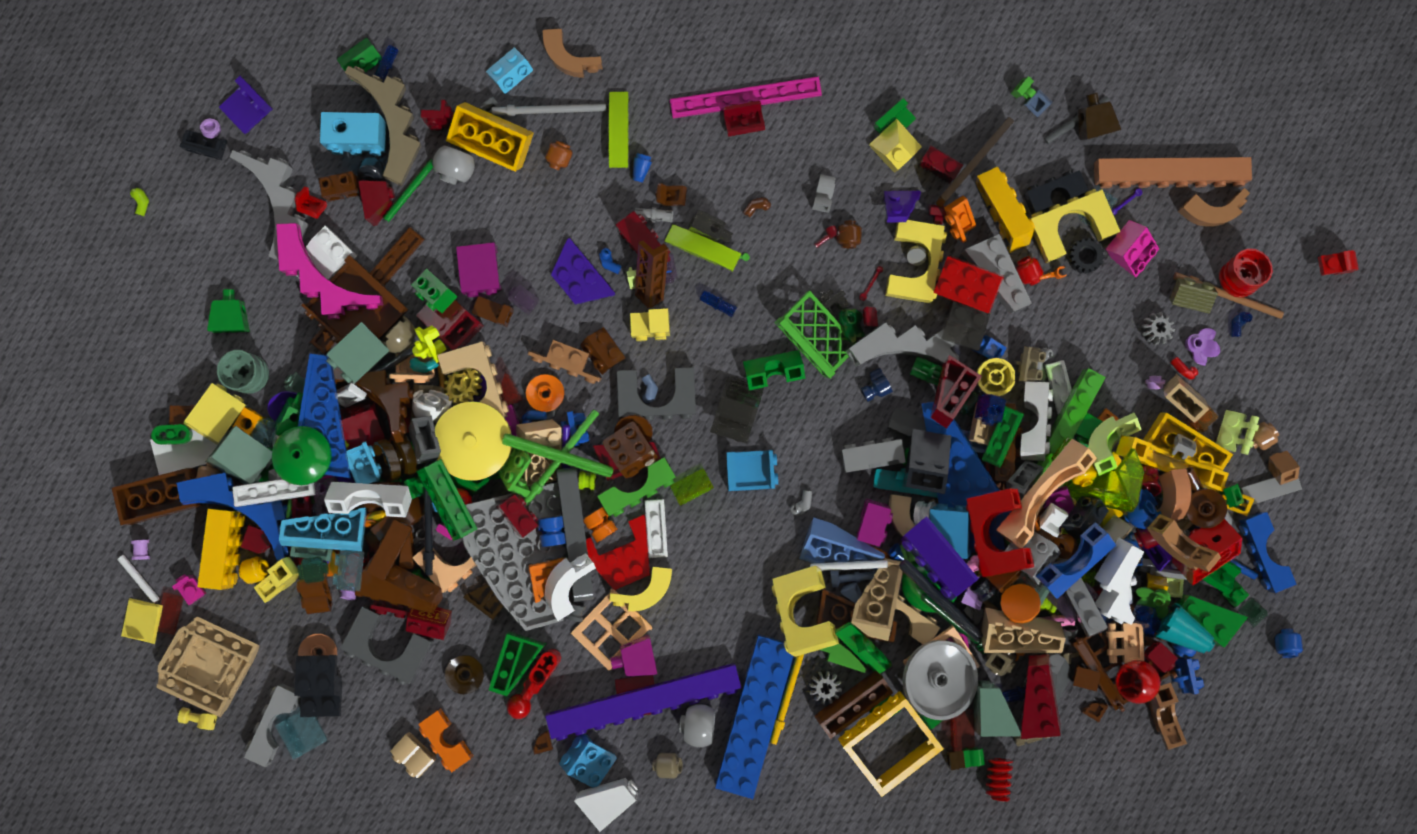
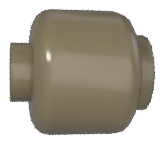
M659 753L657 758L653 760L652 766L653 771H656L659 778L674 779L678 774H681L683 764L682 759L676 753Z

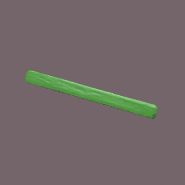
M507 433L502 438V444L602 476L611 477L613 473L612 466Z

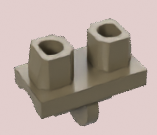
M1024 346L1023 354L1021 353L1020 361L1014 360V364L1019 365V381L1035 382L1042 380L1043 371L1038 370L1037 365L1038 362L1045 361L1046 353L1040 351V348Z

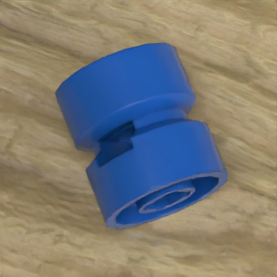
M563 516L537 520L538 529L542 532L540 535L541 547L566 543L565 532L561 531L564 527Z

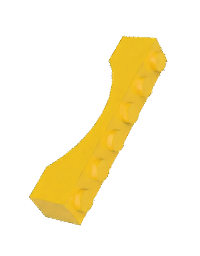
M1121 435L1115 453L1143 465L1158 468L1159 471L1164 473L1171 470L1193 467L1203 487L1223 492L1229 474L1217 468L1188 459L1182 460L1180 456H1174L1172 453L1136 437Z

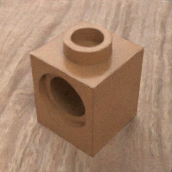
M1288 451L1276 453L1269 457L1268 469L1280 485L1298 479L1300 466Z

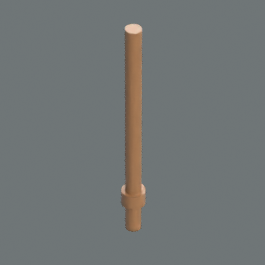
M1176 272L1173 279H1184V277L1188 276ZM1188 277L1195 280L1196 283H1203L1202 281H1199V278L1197 277ZM1215 287L1218 292L1217 296L1279 319L1284 315L1283 311L1245 297H1234L1225 290Z

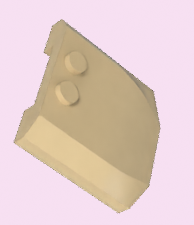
M196 617L194 621L178 630L158 665L157 688L221 717L229 707L245 678L260 646L202 618Z

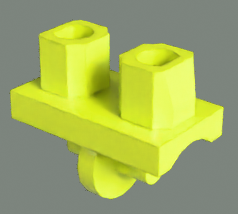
M432 325L424 330L420 327L416 328L415 332L420 341L414 343L415 346L412 349L414 356H421L422 359H425L427 356L433 357L434 361L438 363L437 355L442 354L447 349L441 340L432 342V340L439 336L437 329Z

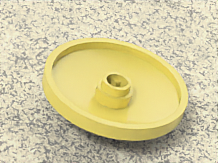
M464 402L451 407L440 417L435 426V435L438 438L441 449L437 460L441 459L448 473L460 479L480 480L492 476L504 466L511 453L512 447L502 444V438L505 433L512 435L508 422L498 410L484 403Z

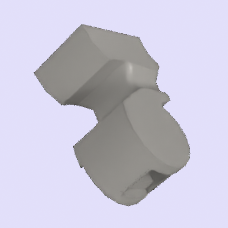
M820 175L812 210L829 213L836 177Z

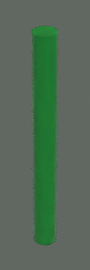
M432 159L426 163L383 216L386 221L390 222L433 169Z

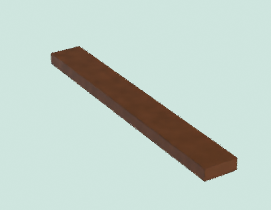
M409 227L373 268L370 274L385 286L425 239ZM322 329L310 341L323 354H326L336 342L332 339L333 335L329 331L326 333Z

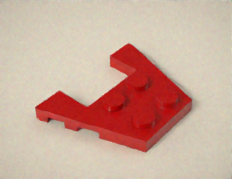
M645 515L628 521L635 536V541L605 554H598L592 537L586 539L588 556L594 563L595 569L614 590L650 575Z

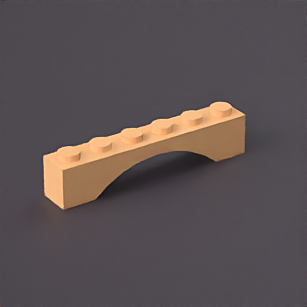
M1071 439L1022 498V509L1013 510L1001 523L997 531L1017 548H1023L1034 535L1037 516L1048 497L1065 482L1085 474L1097 457L1088 447Z

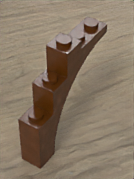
M337 367L333 369L336 390L350 384L340 376L342 372ZM369 370L354 385L366 392L367 398L375 401L385 410L390 418L391 432L396 443L404 442V434L407 433V425L404 422V418H407V410L412 409V400L415 392L413 389H410L408 382L392 384V379L388 378L385 370L374 372Z

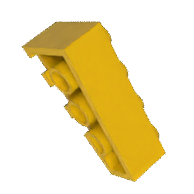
M1168 413L1159 414L1143 439L1164 451L1172 453L1174 439L1179 433L1196 442V453L1193 457L1188 456L1186 459L1222 471L1233 456L1226 449ZM1180 451L1176 453V455L1180 457L1183 454Z

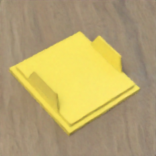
M129 598L121 636L155 644L163 605Z

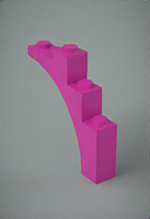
M297 223L276 224L279 271L285 273L286 276L298 275L297 272H299L300 293L307 295L308 298L319 297L318 294H320L322 315L328 316V319H340V316L345 315V308L348 311L359 310L358 307L366 306V309H378L379 305H383V297L380 295H362L349 292L326 279L308 256L302 239L301 227Z

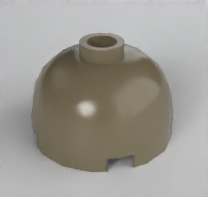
M402 316L398 324H395L384 335L382 339L385 341L381 340L391 353H400L414 345L415 327L405 316Z

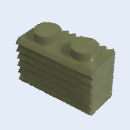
M1184 277V279L1178 278L1170 296V301L1172 305L1210 314L1218 292L1211 283L1203 282L1200 284L1188 277Z

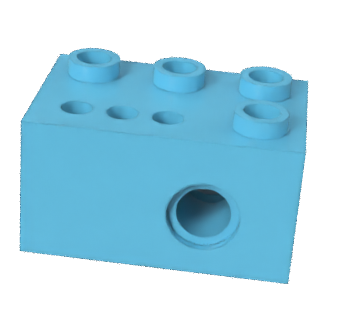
M321 112L320 143L334 155H343V152H350L351 155H362V152H369L370 155L380 156L381 153H386L387 122L379 113Z

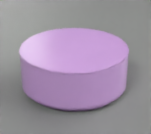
M205 119L200 124V130L203 136L207 138H215L221 132V127L215 119Z

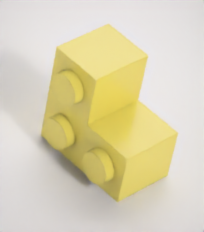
M668 308L650 309L649 312L630 313L631 337L636 338V341H647V337H654L655 340H666V336H670Z

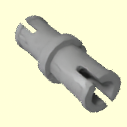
M656 207L652 209L635 208L637 215L641 214L645 220L652 221V223H656V221L673 223V210H661Z

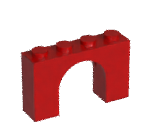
M1010 488L967 498L966 509L970 514V529L974 534V549L978 554V568L980 573H982V577L1035 568L1031 548H1020L1004 552L995 547L990 539V525L997 515L1022 509L1018 489Z

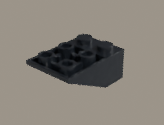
M912 429L903 487L945 494L949 472L951 435Z

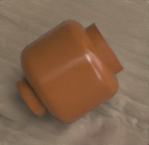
M556 140V143L553 142L549 145L545 159L550 163L549 167L560 170V167H568L573 152L570 149V145Z

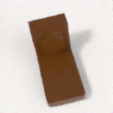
M478 296L472 310L473 315L504 327L508 326L514 309L510 306L501 305Z

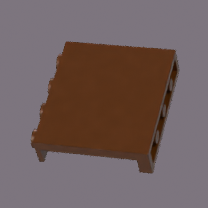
M349 255L344 260L346 264L329 281L349 292L362 295H380L383 297V305H379L378 309H366V306L358 307L359 310L348 311L345 308V315L340 316V319H328V316L322 315L320 294H318L319 297L312 298L307 304L303 303L301 306L306 309L304 313L313 320L315 318L319 322L318 326L327 333L329 331L333 335L332 339L337 344L361 322L381 340L409 309L356 259Z

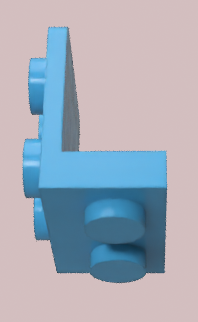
M582 734L573 740L571 747L562 756L559 765L567 775L594 788L599 786L617 757L612 752L593 743L588 735Z

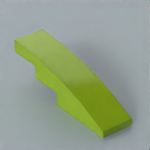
M609 92V168H628V92Z
M672 225L665 239V242L732 272L741 256V253L676 225Z

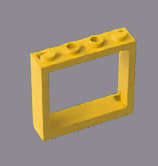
M900 691L894 696H890L881 706L874 708L872 713L860 719L850 730L844 731L845 733L838 738L843 748L881 797L943 750V747ZM905 707L928 737V740L875 779L851 747Z

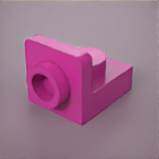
M182 575L175 580L176 584L172 586L174 590L180 592L188 605L193 604L206 594L203 588L197 587L198 581L194 575Z

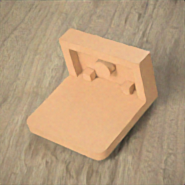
M413 354L396 365V373L389 374V378L394 379V382H406L414 379V383H426L435 377V368L425 374L413 371L409 363L410 359L416 357ZM421 356L416 357L421 362L425 363L433 359V357L428 356L425 359H422Z

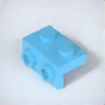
M514 47L493 64L486 73L506 94L529 75L533 68L526 58Z
M363 442L361 446L348 450L347 457L349 469L355 483L373 484L380 481V475L383 472L379 463L375 464L373 460L375 453L372 446H367L366 442Z

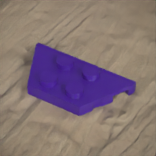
M568 238L551 273V276L575 305L615 296V292L573 241Z

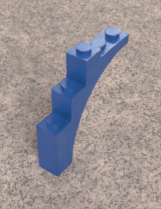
M226 473L177 483L179 499L183 505L207 503L232 508L249 517L264 531L273 547L277 561L289 555L288 546H281L279 541L281 528L279 523L282 520H287V504L283 505L281 500L260 505L253 504L235 507L233 491H231L234 487L232 477L228 478Z

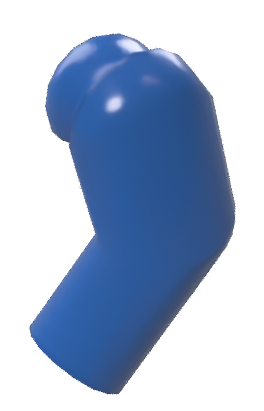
M602 249L599 254L602 267L619 274L622 266L613 262L610 249Z

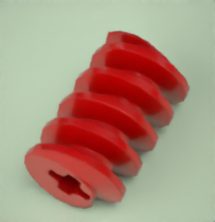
M1005 758L988 760L989 763L993 764V767H989L987 770L993 772V775L987 776L992 782L986 783V786L990 787L991 790L985 791V794L991 796L993 800L1010 801V798L1006 795H1009L1011 790L1006 787L1012 785L1007 779L1012 778V774L1008 771L1013 770L1009 763L1014 761Z

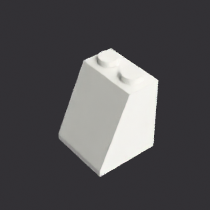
M624 778L582 790L577 794L574 802L600 832L637 800L638 787L632 780L628 781Z

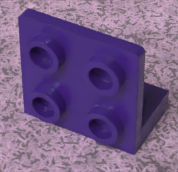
M239 76L235 80L239 87L219 108L244 134H247L273 109Z

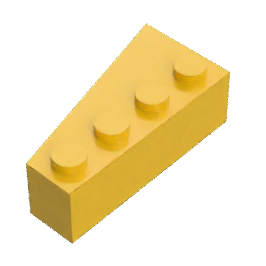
M995 167L978 175L976 185L986 206L991 205L992 207L990 208V214L994 222H999L1002 239L1007 238L1009 242V247H1007L1009 253L1029 245L1035 225L1032 219H1028L1026 216L1024 205L1016 199L1017 196L1013 187H1009L1005 173L1001 172L998 167Z

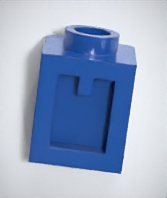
M980 334L972 347L974 352L987 359H1001L1007 347L984 334Z

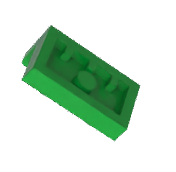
M1229 561L1202 580L1229 595L1233 591L1234 579L1241 573V568Z

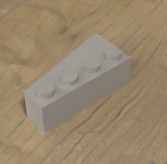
M1000 234L971 246L961 253L969 263L1004 275L997 299L1009 314L1032 304Z

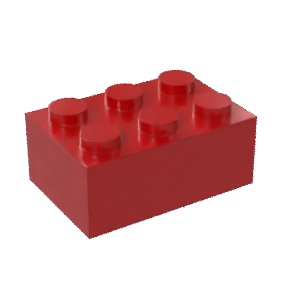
M947 256L934 293L990 313L1004 275L958 258Z

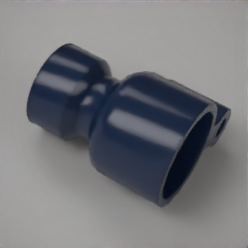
M881 368L870 372L872 385L861 388L867 402L873 400L875 396L884 397L893 392Z

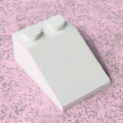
M324 226L306 246L308 256L315 267L328 280L346 264L344 260L349 255L354 259L357 257L327 226Z

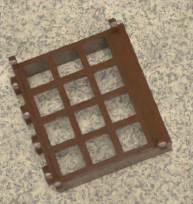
M1130 604L1131 612L1135 617L1134 622L1142 623L1140 612ZM1113 620L1111 623H1116L1117 630L1121 631L1119 623ZM1143 624V636L1146 640L1144 648L1154 641L1150 635L1152 632L1146 624ZM1085 632L1071 640L1069 642L1070 645L1076 648L1080 654L1078 656L1079 659L1087 665L1088 669L1101 673L1099 690L1111 703L1109 707L1115 711L1117 709L1121 712L1125 711L1123 705L1129 701L1121 697L1116 689V683L1113 684L1106 673L1117 665L1121 667L1123 665L1122 657L1119 658L1117 656V663H1111L1103 668L1096 656L1109 648L1107 638L1103 632L1098 633L1105 645L1093 652L1086 641L1089 638H1087ZM1116 638L1117 643L1121 641V638ZM1174 670L1158 673L1160 682L1170 675L1173 679L1178 677Z

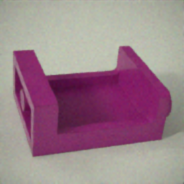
M495 243L456 247L461 293L467 294V297H477L478 293L486 292V295H495L497 291L502 290L497 262L498 251Z

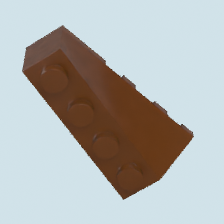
M373 557L363 569L355 596L371 597L372 600H384L390 602V604H401L411 609L433 613L443 599L441 587L393 564L384 581L366 572Z

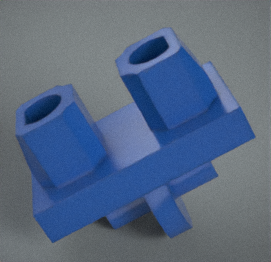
M567 412L571 437L577 431V425L582 424L586 419L585 413ZM561 422V427L567 425V422ZM588 431L582 435L574 447L590 441Z
M1178 658L1175 661V673L1178 677L1175 679L1171 677V681L1178 682V686L1183 694H1198L1199 689L1204 687L1203 679L1196 677L1194 670H1198L1200 667L1199 660Z

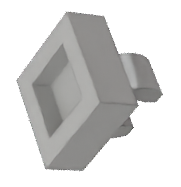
M1178 433L1174 439L1172 455L1175 456L1180 451L1183 453L1181 455L1182 460H1185L1188 456L1193 457L1196 453V442Z

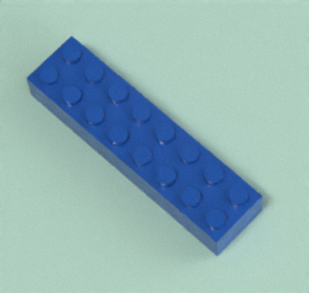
M760 634L757 635L715 783L716 789L750 799L754 798L793 655L786 651L784 641Z

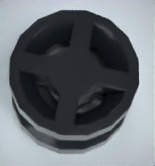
M980 577L970 588L973 593L978 594V598L981 601L988 600L996 591V588L988 583L986 577Z

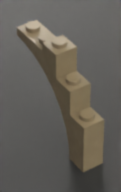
M348 66L345 71L346 76L361 85L373 96L386 117L390 137V150L383 176L385 179L403 186L421 148V143L418 142L419 139L411 134L406 136L414 119L413 114L410 113L411 110L402 105L398 107L406 87L403 81L393 76L390 78L387 76L383 83V80L378 76L372 75L370 77L364 74L365 71L357 66H354V68Z

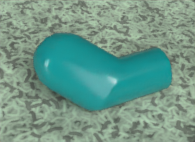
M414 357L409 361L410 368L413 371L424 374L440 366L439 362L436 363L434 359L425 363Z

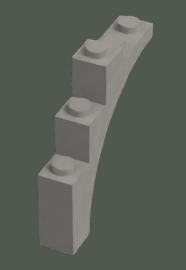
M232 150L230 158L253 172L263 184L270 198L274 211L275 230L269 257L279 261L276 224L297 223L301 227L302 239L309 227V224L304 222L305 218L294 214L297 190L286 186L293 169L288 165L289 162L278 158V160L270 158L269 162L259 157L255 160L251 158V154L240 150L238 153Z
M884 323L845 351L856 367L870 359L890 354L918 356L941 367L949 355L958 361L960 359L958 354L950 349L956 344L954 336L950 331L944 328L926 341L924 332L917 328L916 325L897 338L894 328Z

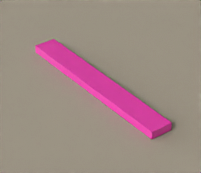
M818 76L670 99L674 119L723 111V107L732 104L737 105L749 101H761V105L818 97L822 96Z

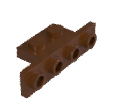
M996 404V425L1004 407L1007 406L1016 410V404ZM1020 425L1001 468L995 466V481H1008L1015 473V462H1019L1021 458L1020 439L1023 434V428Z

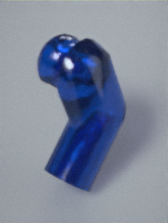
M1241 312L1232 319L1231 337H1241V327L1247 322L1252 321L1253 317L1250 312Z

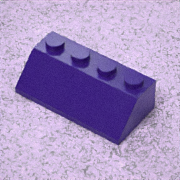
M927 516L900 539L903 547L915 556L916 563L920 567H924L928 572L929 579L934 583L936 582L941 588L940 591L943 596L951 601L979 579Z

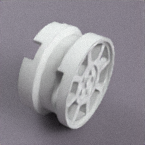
M918 501L914 509L915 525L926 516L930 519V509L936 506L935 502H929L928 504L924 501Z

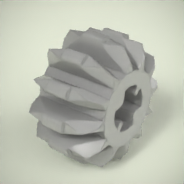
M1162 312L1157 313V315L1152 313L1150 318L1144 319L1146 324L1141 325V328L1146 329V332H1143L1142 336H1149L1146 340L1147 342L1153 340V344L1157 345L1159 342L1165 344L1167 339H1172L1170 333L1175 332V329L1171 328L1174 321H1168L1169 315L1163 317ZM1157 325L1160 326V328H1159L1160 332H1157V331H1156L1157 328H1158Z
M819 671V679L812 676L816 684L809 683V687L815 688L810 691V695L816 694L814 697L815 701L821 698V704H825L828 698L831 704L833 703L832 696L835 699L839 698L835 692H842L840 687H836L841 684V681H834L837 677L836 674L829 678L830 672L826 671L825 677H823L822 672ZM823 683L830 684L827 692L820 690L823 688Z

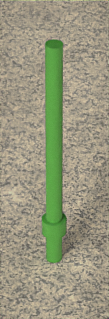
M594 409L591 411L561 451L569 453L599 415ZM553 460L538 481L530 486L531 492L527 498L524 497L523 499L527 506L537 494L541 493L542 487L561 462Z

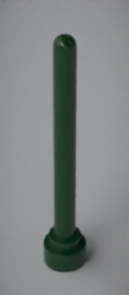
M927 594L921 595V600L974 642L977 651L981 654H986L984 653L981 639L978 642L974 641Z

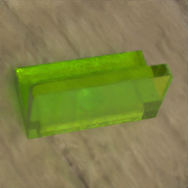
M703 468L670 485L680 506L714 488Z

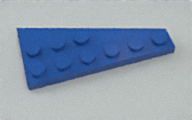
M309 354L298 426L314 428L321 432L328 440L332 458L325 475L351 478L333 368L326 362L328 359L326 356ZM299 451L295 453L296 459L300 456Z

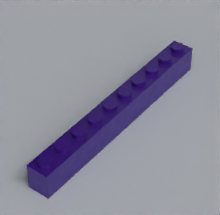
M732 663L546 713L545 717L551 739L556 738V741L568 738L567 735L575 733L576 736L585 734L587 729L594 728V730H600L605 728L606 724H622L625 722L624 719H641L644 717L643 714L650 712L651 715L662 713V709L669 707L670 710L678 709L681 707V704L689 702V705L700 702V699L706 697L708 700L715 699L724 692L727 695L738 692L737 689L741 688L736 665Z

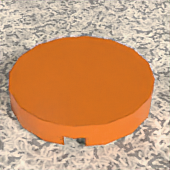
M1012 585L1001 596L1000 604L1003 614L1015 623L1030 622L1040 612L1041 601L1039 594L1029 585Z

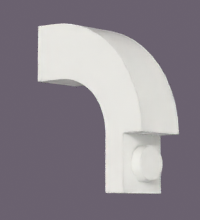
M586 553L577 557L571 563L565 558L552 570L547 579L545 599L557 621L575 611L568 597L573 583L596 568Z

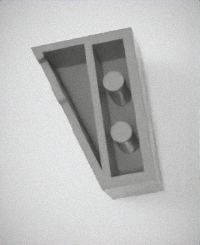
M893 437L882 439V443L875 444V441L863 442L864 446L856 447V444L845 445V449L840 450L844 473L906 462L902 439L894 440Z

